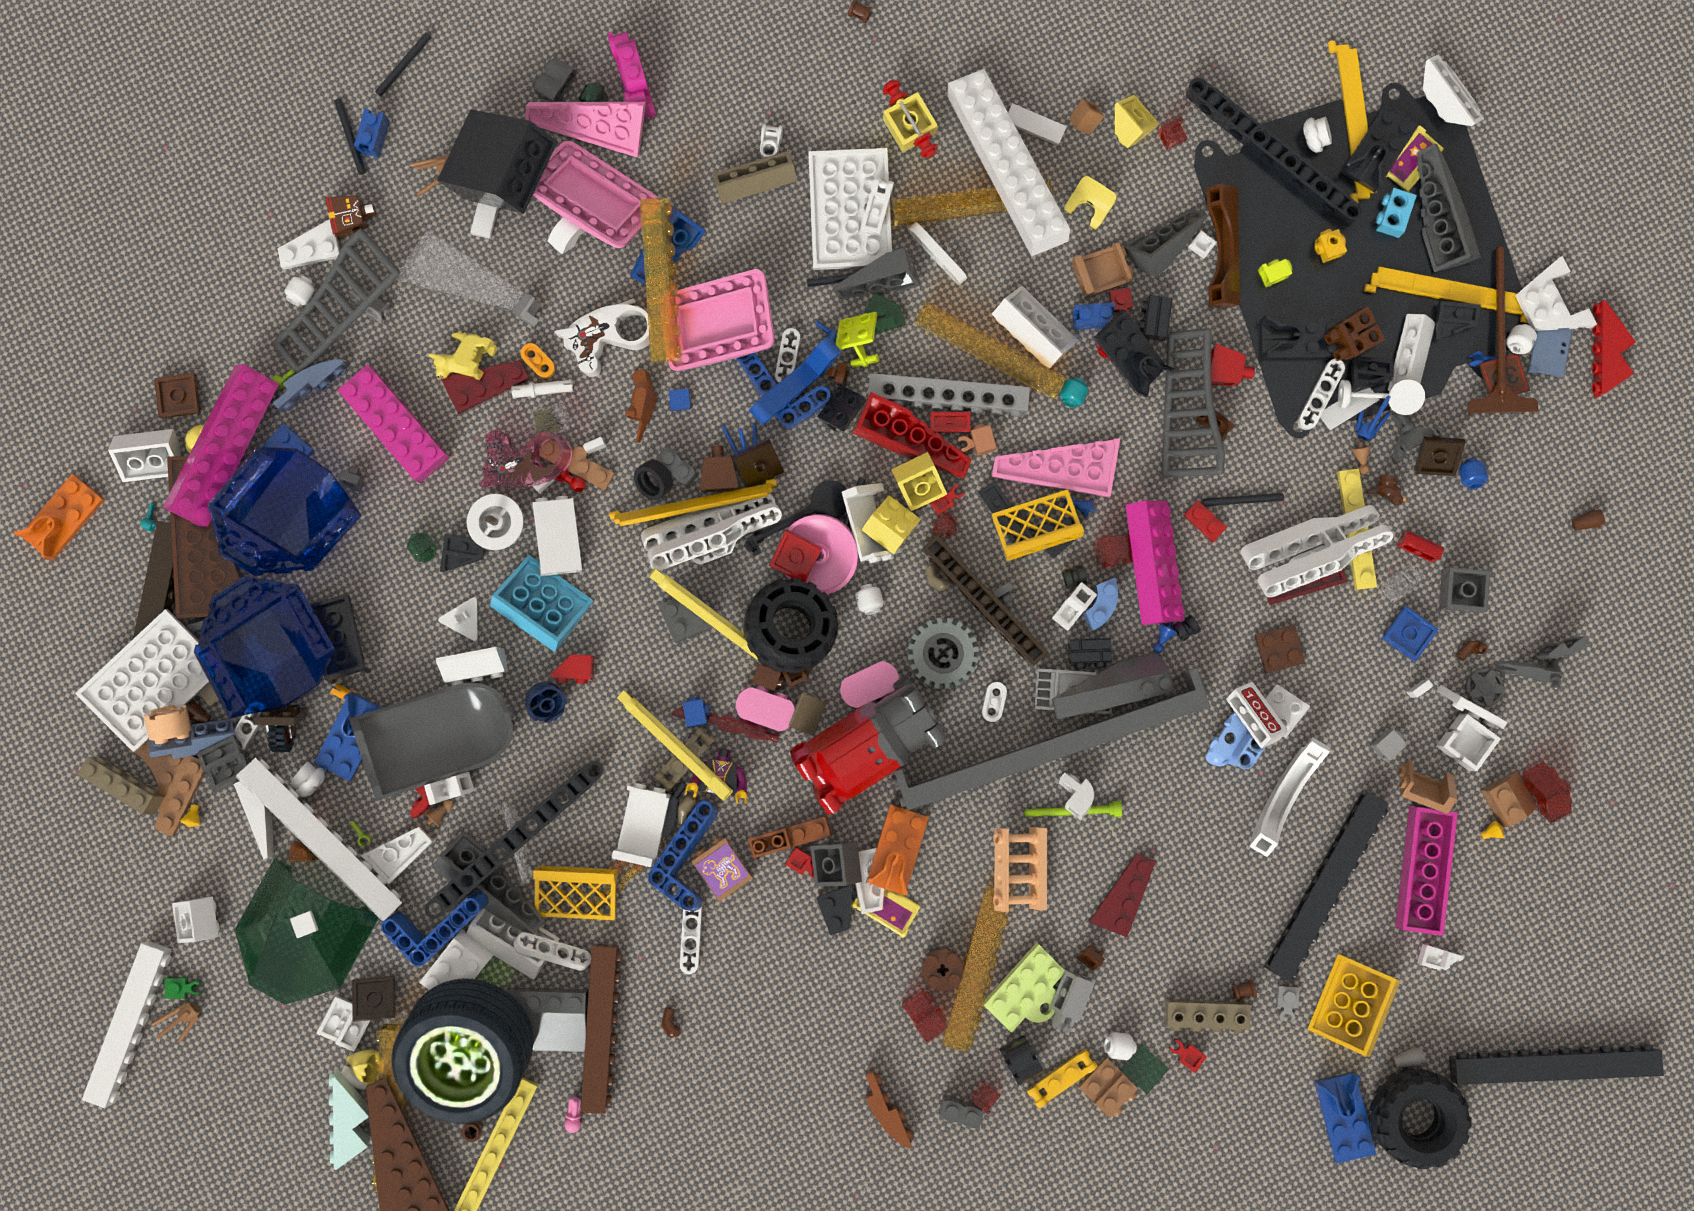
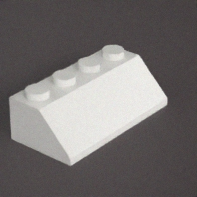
M1020 286L1004 298L992 313L996 321L1003 325L1014 338L1020 341L1025 349L1031 352L1039 360L1040 364L1048 370L1078 342V339L1023 286Z
M484 908L469 925L466 934L491 951L494 956L533 980L546 963L545 960L517 952L513 943L523 931L506 923ZM542 927L534 934L557 942L560 939ZM539 945V950L541 952H548V949L545 945Z

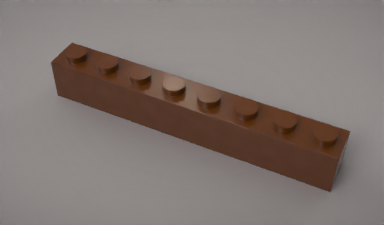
M594 944L592 946L581 1097L582 1113L605 1114L608 1108L612 1106V1095H609V1087H613L614 1075L610 1073L611 1066H614L615 1054H612V1046L616 1045V1033H613L614 1025H617L618 1012H615V1004L619 1002V992H616V984L620 983L621 972L617 971L618 963H621L622 951H619V945Z

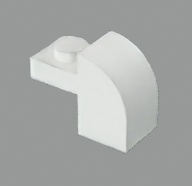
M563 217L552 230L548 242L563 254L573 248L578 237L586 231Z
M1081 582L1063 602L1052 619L1068 631L1097 594Z
M469 772L424 785L430 805L475 791Z
M1064 773L1060 777L1059 784L1073 794L1067 801L1065 809L1079 820H1082L1092 806L1094 799L1093 787L1087 779L1082 784H1079L1080 781L1074 775Z

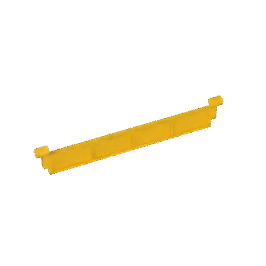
M1336 41L1328 42L1329 53L1336 52L1350 153L1352 156L1368 131L1357 48L1349 49V44L1336 46ZM1355 181L1356 193L1349 196L1359 203V199H1369L1370 193L1374 192Z
M1378 267L1377 273H1372L1370 284H1365L1364 292L1375 293L1376 287L1452 302L1479 304L1482 308L1497 310L1496 289L1384 267ZM1505 291V312L1521 315L1520 322L1528 323L1515 297L1517 293Z
M775 478L766 480V484L625 513H620V510L609 512L610 519L615 520V524L625 526L768 497V493L773 492L772 487H776L777 483Z

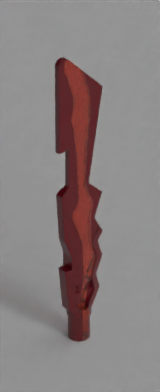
M683 706L674 710L672 715L685 719ZM710 712V715H707L708 723L717 725L719 730L735 734H747L748 738L778 742L780 735L767 731L764 726H756L751 721H744L743 718L735 720L729 714L719 717Z

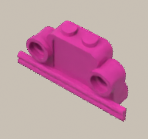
M609 32L608 40L624 88L625 101L646 102L644 119L656 116L635 39H629L627 32L617 35Z

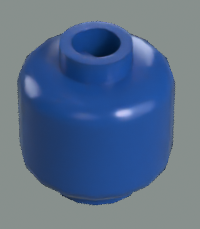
M1470 458L1465 460V463L1459 467L1461 483L1469 489L1481 488L1488 481V472L1483 461Z

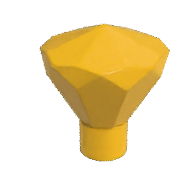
M192 804L189 812L180 822L188 827L201 826L198 815L199 806Z
M1496 820L1492 821L1485 831L1480 832L1484 840L1490 837L1504 838L1503 826Z

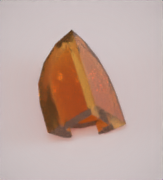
M299 839L292 843L288 862L319 860Z

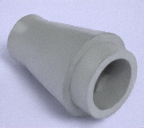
M1414 1046L1393 1056L1397 1068L1421 1067L1422 1064L1426 1063L1421 1047L1416 1048Z

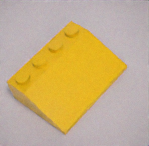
M1338 954L1307 1030L1361 1055L1370 1057L1401 981Z

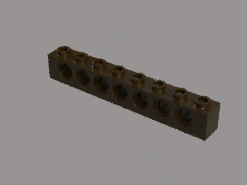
M938 535L922 548L921 551L1031 667H1034L1049 653Z

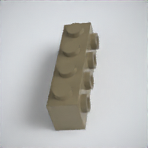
M789 151L713 173L721 204L797 181Z
M87 756L77 775L141 814L156 813L165 796L157 792L156 788L143 784L139 778L128 775L123 768L110 764L109 760L102 756Z
M1165 999L1164 1024L1173 1031H1182V1028H1190L1191 1031L1201 1032L1203 1028H1209L1212 1032H1223V1029H1231V1032L1244 1033V1030H1250L1251 1005L1247 1002Z

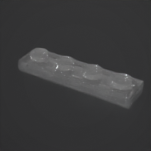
M510 803L502 805L508 831L515 826L514 819L518 818L515 806L510 807ZM523 846L514 853L522 885L530 883L529 878L533 877L530 865L526 866L524 858H527L528 855L525 846Z

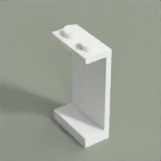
M882 483L855 486L842 491L860 561H869L870 564L881 561V558L883 561L892 560L895 554L901 553V550L898 549L893 555L862 531L866 522L877 509L873 495L884 491Z
M558 496L556 500L548 501V498L535 499L536 502H532L531 508L533 509L540 576L581 572L582 565L573 498L568 499V496Z
M634 783V786H627V790L630 791L618 848L613 850L612 858L653 867L658 855L671 794L665 793L666 789L654 787L653 790L646 789L644 784Z

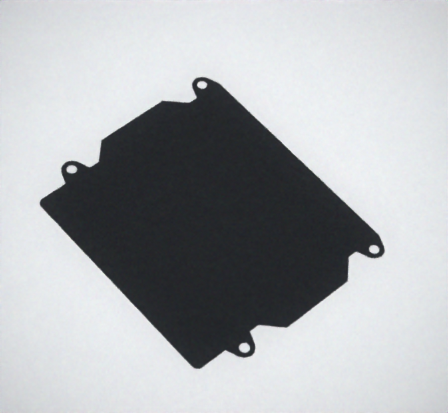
M1390 83L1384 88L1381 109L1385 105L1415 124L1420 125L1432 139L1444 148L1441 153L1462 198L1481 255L1480 258L1466 264L1434 272L1422 234L1424 222L1423 217H1421V209H1423L1422 197H1420L1421 179L1408 192L1417 196L1406 230L1397 238L1376 231L1378 224L1375 222L1378 213L1383 210L1384 205L1381 203L1384 195L1393 188L1404 191L1389 177H1385L1376 193H1370L1369 199L1358 200L1362 207L1361 216L1353 224L1345 225L1322 209L1244 145L1239 153L1227 156L1218 144L1210 140L1202 141L1195 150L1194 168L1206 205L1208 187L1223 183L1238 188L1240 307L1278 422L1294 438H1303L1310 432V430L1296 432L1293 429V424L1298 420L1325 365L1332 359H1261L1260 320L1265 315H1269L1270 318H1341L1343 320L1357 309L1369 306L1376 320L1370 326L1378 324L1386 340L1358 356L1393 360L1394 364L1407 314H1426L1436 325L1438 302L1447 300L1376 287L1375 293L1364 292L1365 284H1370L1372 273H1377L1378 267L1496 289V248L1502 246L1504 248L1505 291L1519 293L1522 290L1466 125L1445 122L1438 115L1437 109L1426 96L1414 99L1406 88L1398 83ZM1391 89L1399 90L1400 97L1397 100L1389 97ZM1342 99L1262 124L1348 195L1356 193L1355 181L1341 173L1351 157ZM1381 110L1371 113L1366 112L1368 130ZM1326 116L1331 132L1332 144L1324 146L1322 152L1316 153L1309 149L1303 130L1304 123L1311 117L1317 120ZM1254 136L1257 142H1262L1260 137ZM1210 146L1213 149V155L1205 157L1202 154L1203 147ZM1285 161L1288 167H1293L1290 161ZM1316 185V189L1319 192H1323V188ZM1394 200L1395 205L1401 207L1400 202ZM1347 210V214L1350 217H1354V213ZM1388 218V222L1391 225H1395L1394 220ZM1331 229L1335 231L1339 229L1346 239L1345 247L1347 252L1342 257L1323 263L1320 254L1318 255L1315 250V240L1325 230ZM1276 259L1279 262L1284 259L1289 260L1292 265V274L1283 281L1265 287L1258 269L1263 264H1268ZM1481 307L1478 325L1440 340H1434V327L1420 383L1425 391V399L1442 393L1456 366L1467 363L1476 375L1483 379L1479 364L1471 366L1470 363L1474 359L1468 356L1480 351L1484 356L1497 357V310ZM1505 312L1506 340L1515 326L1529 325L1528 323L1520 322L1521 315ZM1362 313L1364 319L1367 322L1368 318L1366 314ZM1371 331L1372 334H1373V336H1374V338H1375V340H1376V339H1377L1376 333H1375L1374 331ZM1352 358L1341 360L1345 365V370L1325 408L1338 401V390L1341 380H1348L1350 382L1352 392ZM1335 364L1333 366H1330L1333 368L1331 374L1328 375L1329 377H1332L1336 371H1339L1337 369L1338 365ZM1328 381L1321 382L1322 390L1329 391L1331 388ZM1390 382L1371 387V390L1374 393L1389 394L1388 387ZM1318 398L1312 399V406L1317 409L1320 408L1322 405L1321 400ZM1378 398L1379 401L1364 409L1363 418L1377 414L1386 398ZM1389 403L1387 404L1384 411L1391 410ZM1310 412L1309 416L1303 418L1305 420V425L1312 423L1310 421L1312 412ZM1359 413L1356 414V415H1354L1353 417H1351V418L1348 419V420H1350V421L1358 420Z

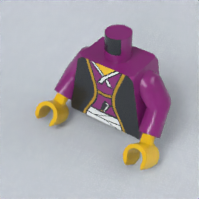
M719 748L717 760L708 759V761L703 763L733 790L730 796H735L736 804H738L740 798H744L745 804H747V778L744 771L738 766V763L729 762L731 750ZM694 773L685 790V795H687L689 790H693V797L697 796L698 791L714 793Z

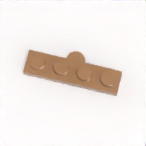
M545 436L535 452L536 455L553 464L555 463L560 468L562 466L565 467L570 473L583 478L604 491L607 490L615 475L612 471L589 460L588 453L583 447H576L570 450Z

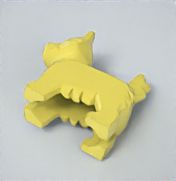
M459 331L451 335L453 338L461 341L453 355H436L432 353L428 355L434 359L433 363L437 370L436 376L438 378L445 379L451 372H455L480 380L484 373L478 369L479 363L482 361V354L488 353L493 357L498 348L489 338H481L477 334L468 335L466 332L462 333Z

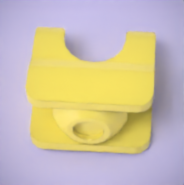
M1084 176L1067 201L1064 210L1072 213L1078 205L1082 203L1090 204L1095 211L1090 227L1096 230L1114 205L1116 194L1089 176Z

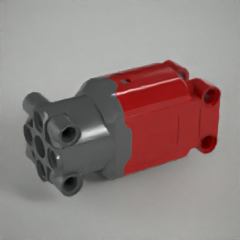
M908 676L897 680L893 684L895 692L878 703H866L808 742H801L790 750L793 764L804 780L811 779L813 781V793L828 815L837 812L842 807V803L848 799L855 797L908 762L909 754L928 742L932 748H935L947 740L942 726Z

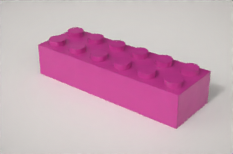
M367 364L337 390L416 482H423L450 459L449 455L370 365Z
M1146 500L1127 504L1126 512L1142 625L1184 621V607L1181 600L1182 590L1179 585V569L1176 564V548L1173 542V527L1170 520L1171 510L1168 501Z
M1409 806L1395 922L1396 928L1444 936L1458 813L1449 812L1446 814L1435 809Z

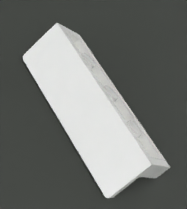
M1407 314L1394 363V377L1388 387L1389 391L1400 380L1411 379L1419 384L1421 383L1435 327V322L1426 314Z

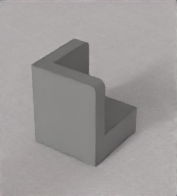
M524 293L512 313L525 323L535 327L539 320L534 315L541 304L532 295Z

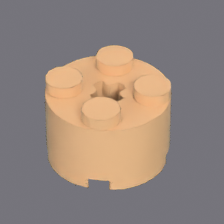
M180 704L181 708H175V705L164 706L151 710V715L149 716L147 713L143 714L149 740H155V744H163L168 742L170 738L177 737V739L189 737V732L192 728L186 705Z

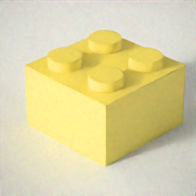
M928 452L891 469L910 511L947 495Z
M889 495L871 515L862 531L894 555L921 519Z

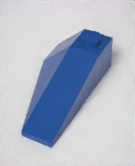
M668 203L657 218L630 276L642 284L648 285L662 274L669 264L673 261L677 262L680 259L679 256L684 252L692 250L706 230Z

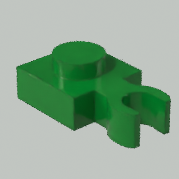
M188 977L165 978L164 999L188 998V993L198 995L202 991H196L194 986L195 984H202V981L197 980L188 983Z

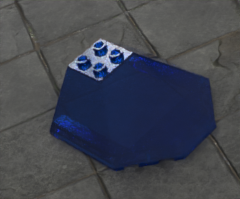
M256 447L208 503L214 534L218 542L219 555L254 576H262L263 573L272 572L283 574L292 573L293 570H314L362 516L333 473L295 448Z
M245 576L211 598L209 603L210 610L207 618H204L200 630L201 637L198 645H195L194 654L228 718L286 707L320 685L336 649L299 585Z

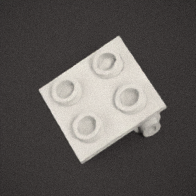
M1276 684L1265 699L1288 730L1283 736L1284 738H1287L1310 708L1308 704Z

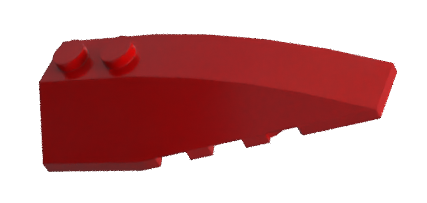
M870 392L851 433L911 460L928 452L937 470L960 478H965L971 463L969 457L954 445L945 441L939 433L931 430L925 422L916 418L910 410L873 392Z

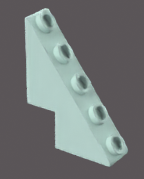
M336 1068L334 1074L329 1075V1087H333V1093H330L329 1106H333V1112H330L329 1119L330 1125H333V1132H330V1145L333 1144L334 1151L330 1152V1164H334L335 1170L366 1149L370 1138L359 1126L361 1122L369 1117L368 1103Z

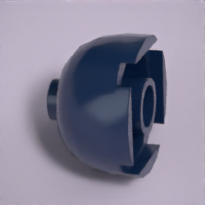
M551 682L534 684L525 696L527 712L534 721H544V723L555 721L564 713L565 704L567 705L564 692Z

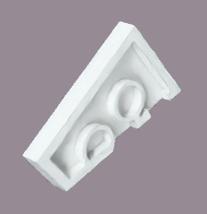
M330 219L278 248L282 269L333 260L340 253L339 241L332 233Z
M1442 685L1436 691L1453 701L1452 706L1461 711L1464 709L1469 710L1467 714L1477 720L1480 717L1484 718L1483 723L1492 728L1498 726L1504 729L1507 724L1505 720Z
M417 827L361 856L389 885L434 840L421 827Z
M876 848L859 852L862 882L855 883L861 914L879 911L883 907L884 889L866 883Z

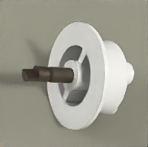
M486 495L478 499L469 510L467 516L468 532L474 542L485 549L501 550L507 548L519 538L522 532V511L515 501L505 495Z

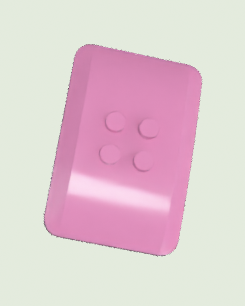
M572 141L562 142L553 151L533 194L538 200L562 217L616 248L626 246L661 207V200L658 196Z
M753 269L673 291L661 298L660 307L668 364L674 371L688 370L766 350L774 343L767 281L764 272L761 270Z

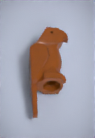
M638 369L632 374L635 388L631 396V407L626 410L625 415L634 421H639L636 442L640 443L645 428L650 423L657 396L652 387L650 373L646 370Z

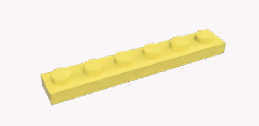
M1359 469L1338 471L1337 476L1344 515L1364 507L1365 504ZM1368 526L1347 534V538L1367 531ZM1372 550L1357 555L1351 561L1355 590L1377 587Z

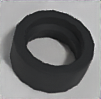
M657 460L646 461L634 472L636 487L648 499L658 500L669 493L673 487L671 473L663 463ZM647 471L656 477L660 488L651 483Z

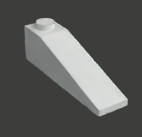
M239 781L234 786L263 859L271 858L274 856L272 812Z

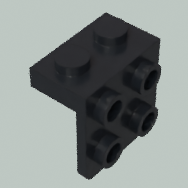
M839 385L817 417L829 429L845 431L866 403V398Z

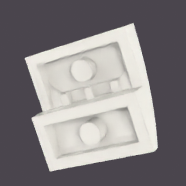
M335 995L316 1034L335 1041L336 1045L354 1052L370 1020L353 1022L352 1002Z

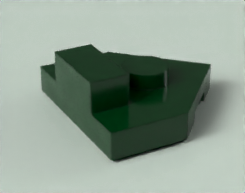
M874 293L864 314L877 312L874 335L905 326L900 306Z

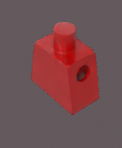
M1215 344L1211 350L1212 385L1237 386L1240 384L1242 377L1252 379L1255 368L1245 366L1246 355L1219 344Z

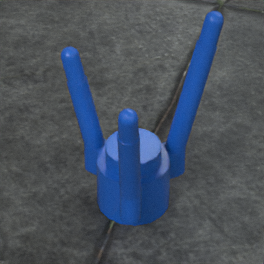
M1390 396L1386 397L1372 423L1365 421L1362 424L1364 410L1359 412L1358 421L1354 428L1358 431L1356 436L1366 441H1371L1372 438H1375L1379 429L1390 416L1389 412L1386 413L1376 426L1391 398Z
M753 423L752 447L757 445L756 423ZM722 425L724 434L735 455L751 448H747L742 428H739L742 449L738 452L725 425Z

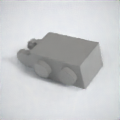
M1067 970L1064 971L1050 1009L1055 1011L1052 1020L1054 1029L1061 1028L1063 1032H1070L1075 1020L1080 1021L1092 993L1094 982L1081 975Z

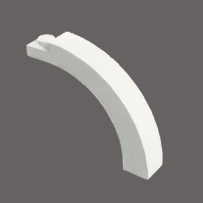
M1312 737L1306 746L1301 747L1268 798L1254 829L1249 847L1268 857L1278 845L1289 811L1309 777L1330 752L1329 746Z

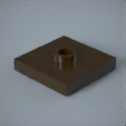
M1424 436L1414 468L1415 474L1456 476L1466 443L1465 439Z
M770 439L733 456L747 487L759 485L784 473Z
M395 976L352 980L353 1022L395 1018Z

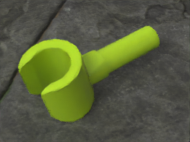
M291 369L283 377L276 374L272 380L279 384L278 388L282 389L285 387L283 383L295 372Z
M355 821L350 822V825L359 837V846L365 847L362 838L365 837L371 842V835L363 833Z

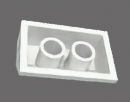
M174 429L114 436L108 449L122 482L168 477L167 457L181 456L180 444Z
M500 647L436 658V663L444 682L451 683V686L464 684L463 681L470 679L471 683L483 681L485 676H491V679L503 677V673L508 672L505 650Z

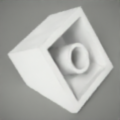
M213 896L172 903L178 943L197 942L219 937V923L215 915L217 907Z

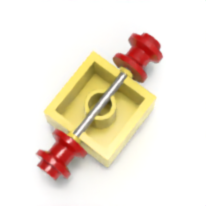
M893 79L888 81L884 85L885 88L882 92L884 95L891 97L889 104L892 107L883 111V121L902 153L915 146L921 148V158H932L937 154L936 150L939 147L937 144H932L930 139L937 134L938 125L918 92L906 98L908 94L906 91H900L901 83L899 80L895 81Z

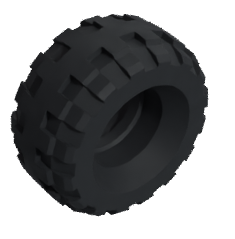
M782 578L775 580L769 585H765L752 598L744 617V637H746L747 646L751 653H754L758 661L764 666L766 664L773 668L774 671L780 673L782 671L790 672V674L799 673L815 667L831 651L839 628V623H837L838 614L835 606L830 602V597L825 591L821 592L816 588L817 585L810 581L809 583L803 582L800 578L787 580ZM784 608L800 611L809 622V634L802 640L786 639L775 628L773 621L775 614Z
M1404 1069L1403 1072L1393 1073L1387 1077V1081L1382 1086L1379 1085L1375 1091L1377 1094L1375 1099L1371 1101L1369 1109L1371 1111V1129L1374 1131L1375 1138L1380 1146L1400 1163L1418 1169H1429L1435 1166L1439 1168L1447 1165V1161L1451 1158L1455 1159L1461 1153L1459 1150L1463 1144H1467L1470 1137L1468 1130L1472 1127V1118L1469 1116L1468 1110L1470 1108L1461 1091L1445 1077L1425 1069ZM1418 1099L1429 1100L1434 1108V1119L1431 1126L1425 1132L1418 1135L1406 1133L1402 1125V1116L1406 1107Z

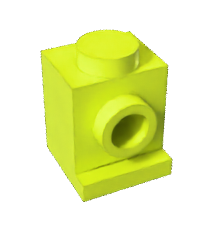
M1276 259L1268 264H1263L1258 269L1265 287L1283 281L1292 274V265L1289 260L1284 259L1279 262Z

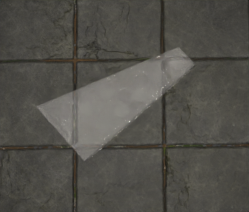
M428 230L400 269L401 274L396 279L398 282L509 311L514 310L524 295L522 291Z

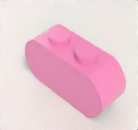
M881 661L844 678L840 688L843 700L851 707L860 708L866 703L873 702L879 698L881 700L895 691L893 684L899 680L897 670L891 664Z
M757 685L756 689L751 687L740 693L736 701V710L741 718L777 731H784L790 727L788 725L795 706L792 701L787 700L788 695L776 692V695L768 693V688Z

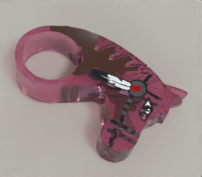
M492 430L487 434L485 440L488 457L484 467H482L485 477L479 486L489 488L497 485L507 488H524L549 482L559 476L569 466L572 458L571 446L560 435L551 432H541L536 434L518 452L515 448L511 447V437L507 433ZM555 439L560 448L559 457L552 466L544 468L541 463L539 464L540 449L546 441Z

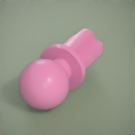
M577 1096L569 1099L568 1111L565 1113L567 1119L564 1126L570 1133L577 1132L581 1127V1099Z

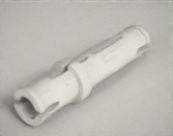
M572 379L537 384L529 382L528 385L511 386L513 390L512 396L513 399L529 396L536 398L538 395L573 392Z

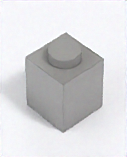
M1388 729L1370 746L1384 761H1390L1408 744L1404 741L1405 737L1400 731Z

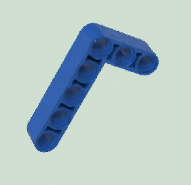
M827 336L815 347L805 362L759 399L749 409V412L763 426L820 378L842 351Z
M755 353L749 354L746 358H736L762 397L770 391L761 389L763 383L769 382L772 385L771 389L777 385ZM753 366L761 368L758 374H751L750 369ZM824 386L816 387L793 404L789 403L775 417L785 429H793L824 408L831 398L830 391ZM818 393H825L827 398L824 401H819L816 398ZM807 403L811 408L808 412H802L800 406ZM786 415L794 417L792 423H785L783 419Z
M701 801L695 806L648 874V881L652 886L682 909L688 911L699 910L703 900L697 892L678 879L676 874L718 815L717 806L708 801ZM706 806H709L710 813L705 816L703 810ZM697 822L698 830L693 833L692 825ZM685 839L687 845L684 849H681L680 843ZM671 856H674L675 862L670 866L668 860ZM662 873L663 879L658 883L657 875ZM677 884L679 890L678 893L674 895L672 893V888L674 885ZM692 896L694 904L689 907L687 902L689 897Z
M474 892L426 937L400 912H396L384 920L381 928L383 933L413 965L422 966L485 908L487 897L482 892Z

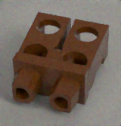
M1369 306L1357 309L1345 319L1328 328L1329 332L1324 335V339L1329 345L1336 343L1338 349L1333 352L1336 361L1356 357L1386 340L1378 324L1370 326L1376 320ZM1362 313L1366 314L1368 318L1367 322L1364 319ZM1371 331H1374V332L1376 333V335H1377V339H1376V340H1375V338H1374V336H1373V334H1372Z

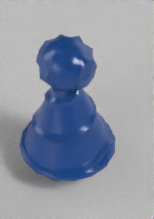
M1071 497L1074 507L1086 518L1090 511L1095 513L1096 509L1092 508L1093 499L1075 501Z
M1169 623L1168 626L1159 624V643L1153 645L1154 652H1163V644L1177 634L1175 630L1171 629L1173 624Z

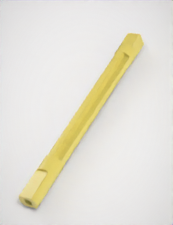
M655 568L652 570L649 577L658 583L657 586L758 660L756 655L749 650L743 631L667 574L663 575Z
M625 691L617 697L625 705V709L720 799L725 801L732 794L733 790L637 699L632 698Z

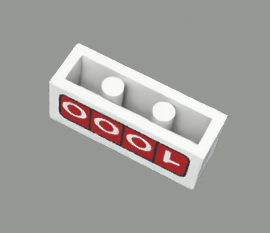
M1253 682L1236 688L1226 699L1261 749L1279 741L1288 732Z

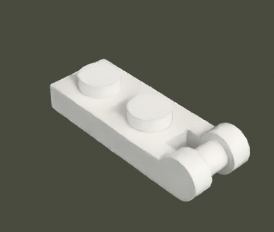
M874 178L861 231L880 235L894 186L893 181L888 180V182L881 181V178ZM878 189L885 190V194L879 193Z

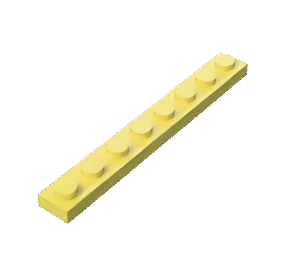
M524 1077L522 1078L514 1097L504 1107L454 1211H478L539 1086L538 1084Z

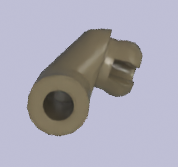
M693 795L685 796L679 804L678 824L680 825L684 824L688 814L696 805V799Z

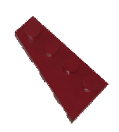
M521 360L481 368L480 370L484 373L480 380L459 373L449 375L445 379L441 378L458 414L511 389V386H517L530 380Z
M1136 853L1088 922L1128 937L1156 861Z

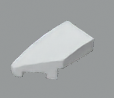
M1422 944L1417 963L1437 970H1447L1451 964L1463 960L1464 956Z

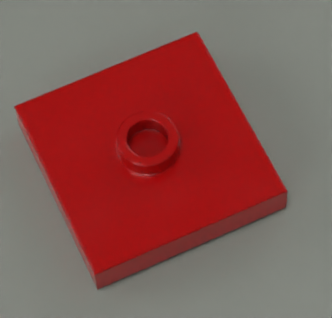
M787 529L769 566L791 578H800L801 581L807 582L823 547Z

